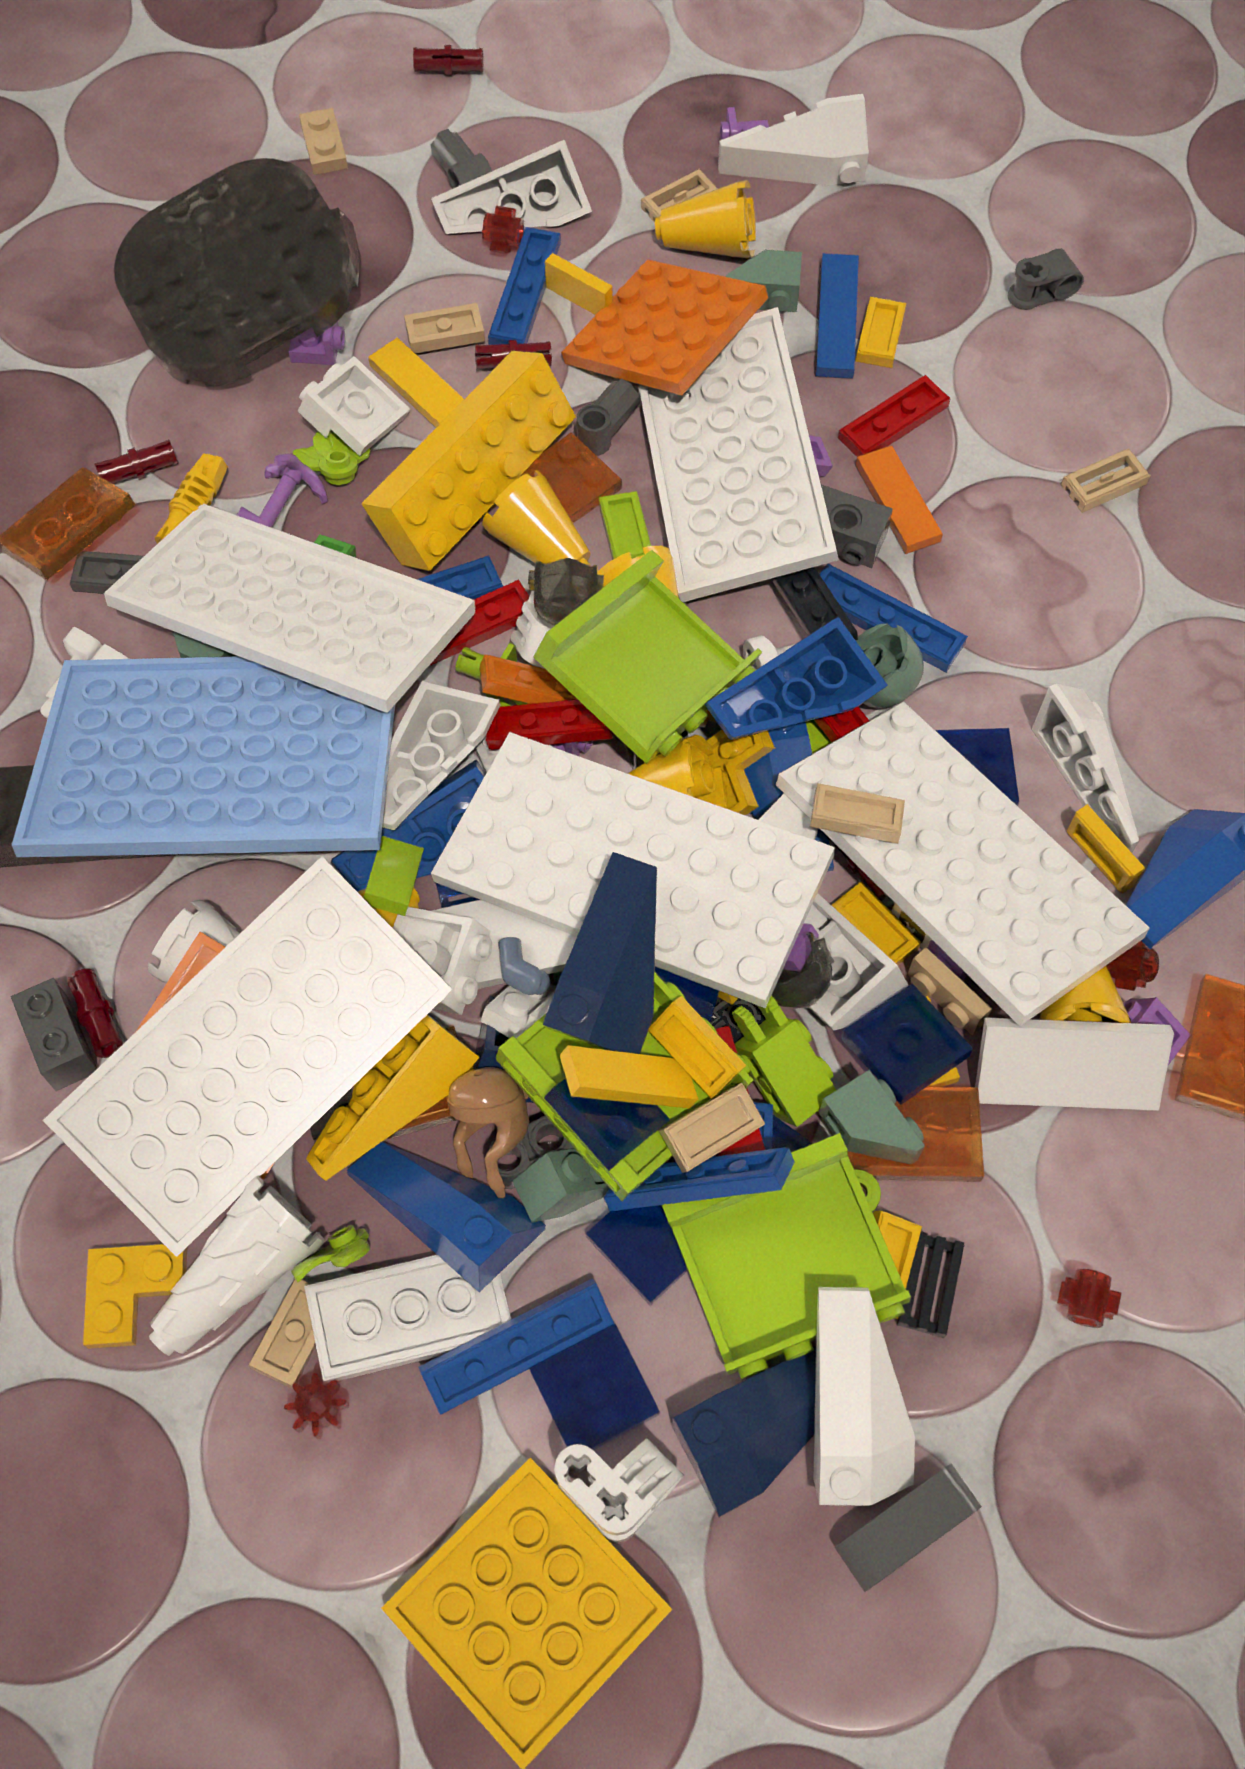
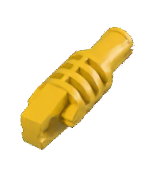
M204 453L192 469L187 472L179 489L175 492L174 498L169 502L168 518L155 536L157 544L193 511H196L200 505H211L228 468L222 457Z

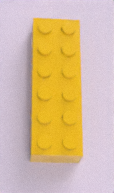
M511 351L361 503L401 565L430 571L487 512L497 497L511 483L517 480L576 418L543 353Z

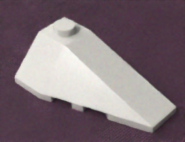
M856 94L827 98L817 102L816 109L799 116L794 111L784 115L785 121L766 128L759 125L719 142L718 158L719 174L828 186L864 181L869 155L864 95Z
M565 140L431 198L446 234L560 226L592 212Z
M424 681L421 682L391 740L383 828L395 830L485 738L500 707L499 700Z
M1056 683L1048 688L1032 731L1083 807L1088 804L1132 853L1139 842V838L1102 710L1097 703L1091 702L1083 689Z
M817 893L804 923L812 924L819 936L801 972L789 970L797 986L796 988L803 1002L833 1031L878 1019L910 987L898 965Z
M818 1287L813 1475L819 1505L871 1506L914 1485L915 1435L869 1289Z

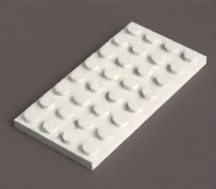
M778 307L754 314L682 396L638 384L669 549L674 560L678 595L682 602L839 560Z
M206 504L200 505L196 511H193L104 592L106 603L109 607L386 713L391 710L475 614V600Z
M905 702L898 704L778 774L776 786L810 819L817 783L905 800L902 831L898 844L830 830H821L1019 1026L1026 1023L1145 938L1150 929Z
M509 732L434 866L431 876L433 882L578 936L612 852L656 866L655 966L766 1008L832 862L835 847Z
M322 856L43 1121L177 1257L244 1192L245 1186L255 1176L260 1177L446 997L452 989Z

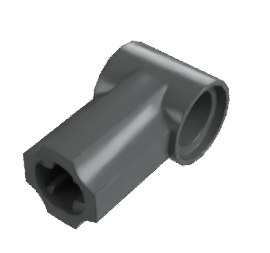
M445 129L437 133L436 139L431 143L432 155L447 172L452 189L492 172L485 156L481 153L474 155L457 132Z
M623 379L612 381L593 404L585 405L579 410L577 414L578 447L583 453L590 456H599L609 450L611 447V437L640 404V394L635 391L631 383Z

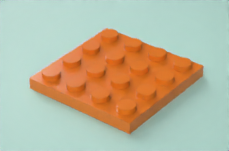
M647 259L613 296V302L608 307L599 310L592 320L564 348L561 354L567 365L682 396L768 299L765 285Z

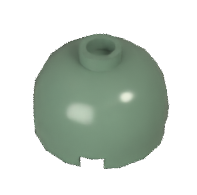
M887 623L879 624L862 633L856 642L888 685L863 704L874 708H890L903 702L917 688L923 675L924 662L918 645L912 636L898 625L897 628H892Z

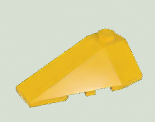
M427 1014L354 1085L352 1098L348 1105L339 1107L333 1112L307 1155L306 1160L316 1173L327 1181L448 1096L451 1084L463 1074L472 1071L473 1065L479 1059V1056Z

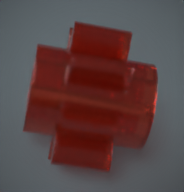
M495 206V214L488 212L485 214L482 226L483 241L491 242L490 251L511 253V246L519 247L524 233V219L515 217L516 209Z
M1140 941L1107 964L1106 967L1111 978H1115L1114 984L1116 988L1135 991L1136 987L1145 988L1146 982H1151L1155 979L1160 962L1158 953L1154 948L1149 949Z
M1077 1269L1074 1278L1066 1277L1065 1282H1061L1057 1304L1068 1306L1067 1319L1071 1322L1086 1327L1101 1328L1105 1318L1113 1320L1114 1315L1118 1316L1122 1293L1110 1290L1112 1278L1107 1274L1091 1269Z
M313 1373L310 1384L304 1387L297 1383L292 1385L297 1393L295 1402L284 1405V1409L288 1413L300 1416L292 1427L298 1433L302 1432L309 1425L312 1427L314 1437L321 1439L323 1428L330 1425L336 1429L342 1427L336 1418L339 1410L348 1408L349 1403L345 1399H336L334 1397L341 1386L336 1379L325 1387L322 1385L319 1375ZM312 1398L322 1401L326 1407L321 1415L314 1411L312 1412L311 1408L307 1405Z

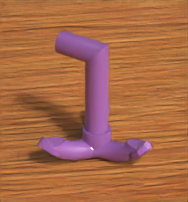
M294 454L276 455L274 463L265 467L264 475L265 478H274L282 475V478L260 516H257L241 506L236 515L272 528L294 487L300 483L301 479L307 482L312 493L320 498L321 504L328 502L324 485L313 470L303 464Z

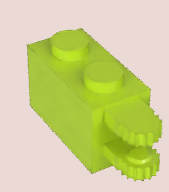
M771 995L766 1008L758 1006L766 1018L760 1025H758L754 1016L745 1007L739 1006L733 1011V1018L744 1035L742 1039L735 1043L737 1054L747 1063L750 1069L749 1074L766 1102L773 1104V1113L776 1118L798 1127L820 1110L825 1097L836 1091L835 1086L830 1080L834 1075L825 1060L816 1055L809 1042L812 1041V1037L808 1029L798 1019L787 1018Z

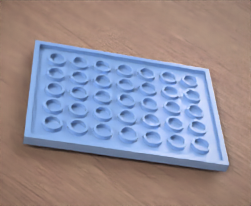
M242 657L64 660L12 842L13 850L16 857L380 850L395 705L386 713Z

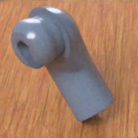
M515 937L500 940L498 944L501 973L504 982L523 994H544L550 986L549 975L523 960L521 940Z

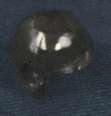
M564 558L545 564L541 561H536L535 570H529L528 576L529 591H534L535 611L547 623L553 626L558 624L604 587V575H598V565L591 567L572 558Z
M813 932L806 933L810 939L812 950L801 972L782 970L772 993L778 1005L793 1009L808 1008L817 1004V1001L824 996L832 980L833 970L831 964L835 963L828 950L825 938L817 940Z

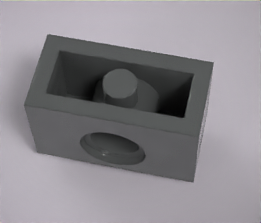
M821 484L838 557L852 564H861L872 568L888 533L893 509Z
M54 977L10 996L40 1074L55 1091L89 1077L97 1069L69 997Z

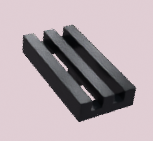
M921 1231L906 1285V1291H909L911 1299L909 1303L902 1305L905 1313L899 1316L897 1326L945 1338L965 1243L956 1240L955 1242L946 1241L945 1237L938 1235L936 1238L927 1236L928 1233ZM927 1247L933 1249L918 1320L910 1318L924 1248ZM943 1252L951 1255L936 1325L929 1323L942 1256Z

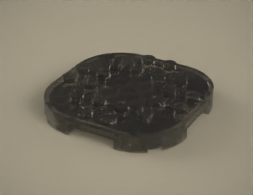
M260 158L231 165L179 195L172 197L144 215L128 231L119 246L114 263V279L117 289L142 337L166 372L188 384L189 380L203 381L206 387H216L231 384L250 376L251 373L246 365L312 328L318 337L324 331L331 328L350 306L347 298L352 287H358L359 268L356 256L342 228L311 178L302 169L289 162Z

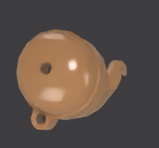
M483 1067L463 1074L449 1088L447 1102L450 1115L460 1120L453 1139V1147L457 1157L458 1170L463 1176L473 1179L472 1163L469 1159L465 1142L482 1127L490 1123L495 1124L498 1129L496 1140L485 1156L486 1178L490 1188L497 1197L504 1198L506 1194L505 1186L498 1170L497 1160L509 1153L524 1138L529 1128L526 1102L529 1096L505 1070Z

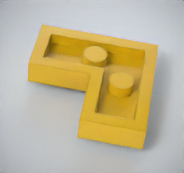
M720 730L706 740L715 753L709 755L708 758L713 768L721 766L727 790L726 809L746 816L759 806L744 769L771 752L775 747L768 731L729 740L724 731Z
M164 1244L88 1249L83 1345L88 1349L136 1345L138 1297L172 1295L170 1291L187 1271V1248L177 1257Z

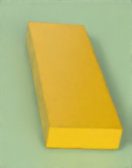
M398 337L368 356L369 365L435 427L464 400L460 394Z
M569 1045L560 1054L570 1094L573 1097L689 1109L699 1100L691 1076L674 1058Z

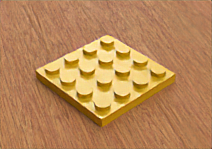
M531 1457L381 1607L385 1614L521 1769H525L672 1611V1608Z

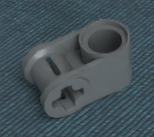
M1054 249L1048 253L1025 258L1018 262L1015 268L1016 281L1009 289L1008 299L1013 306L1019 309H1033L1039 305L1071 297L1081 288L1084 283V277L1064 249Z

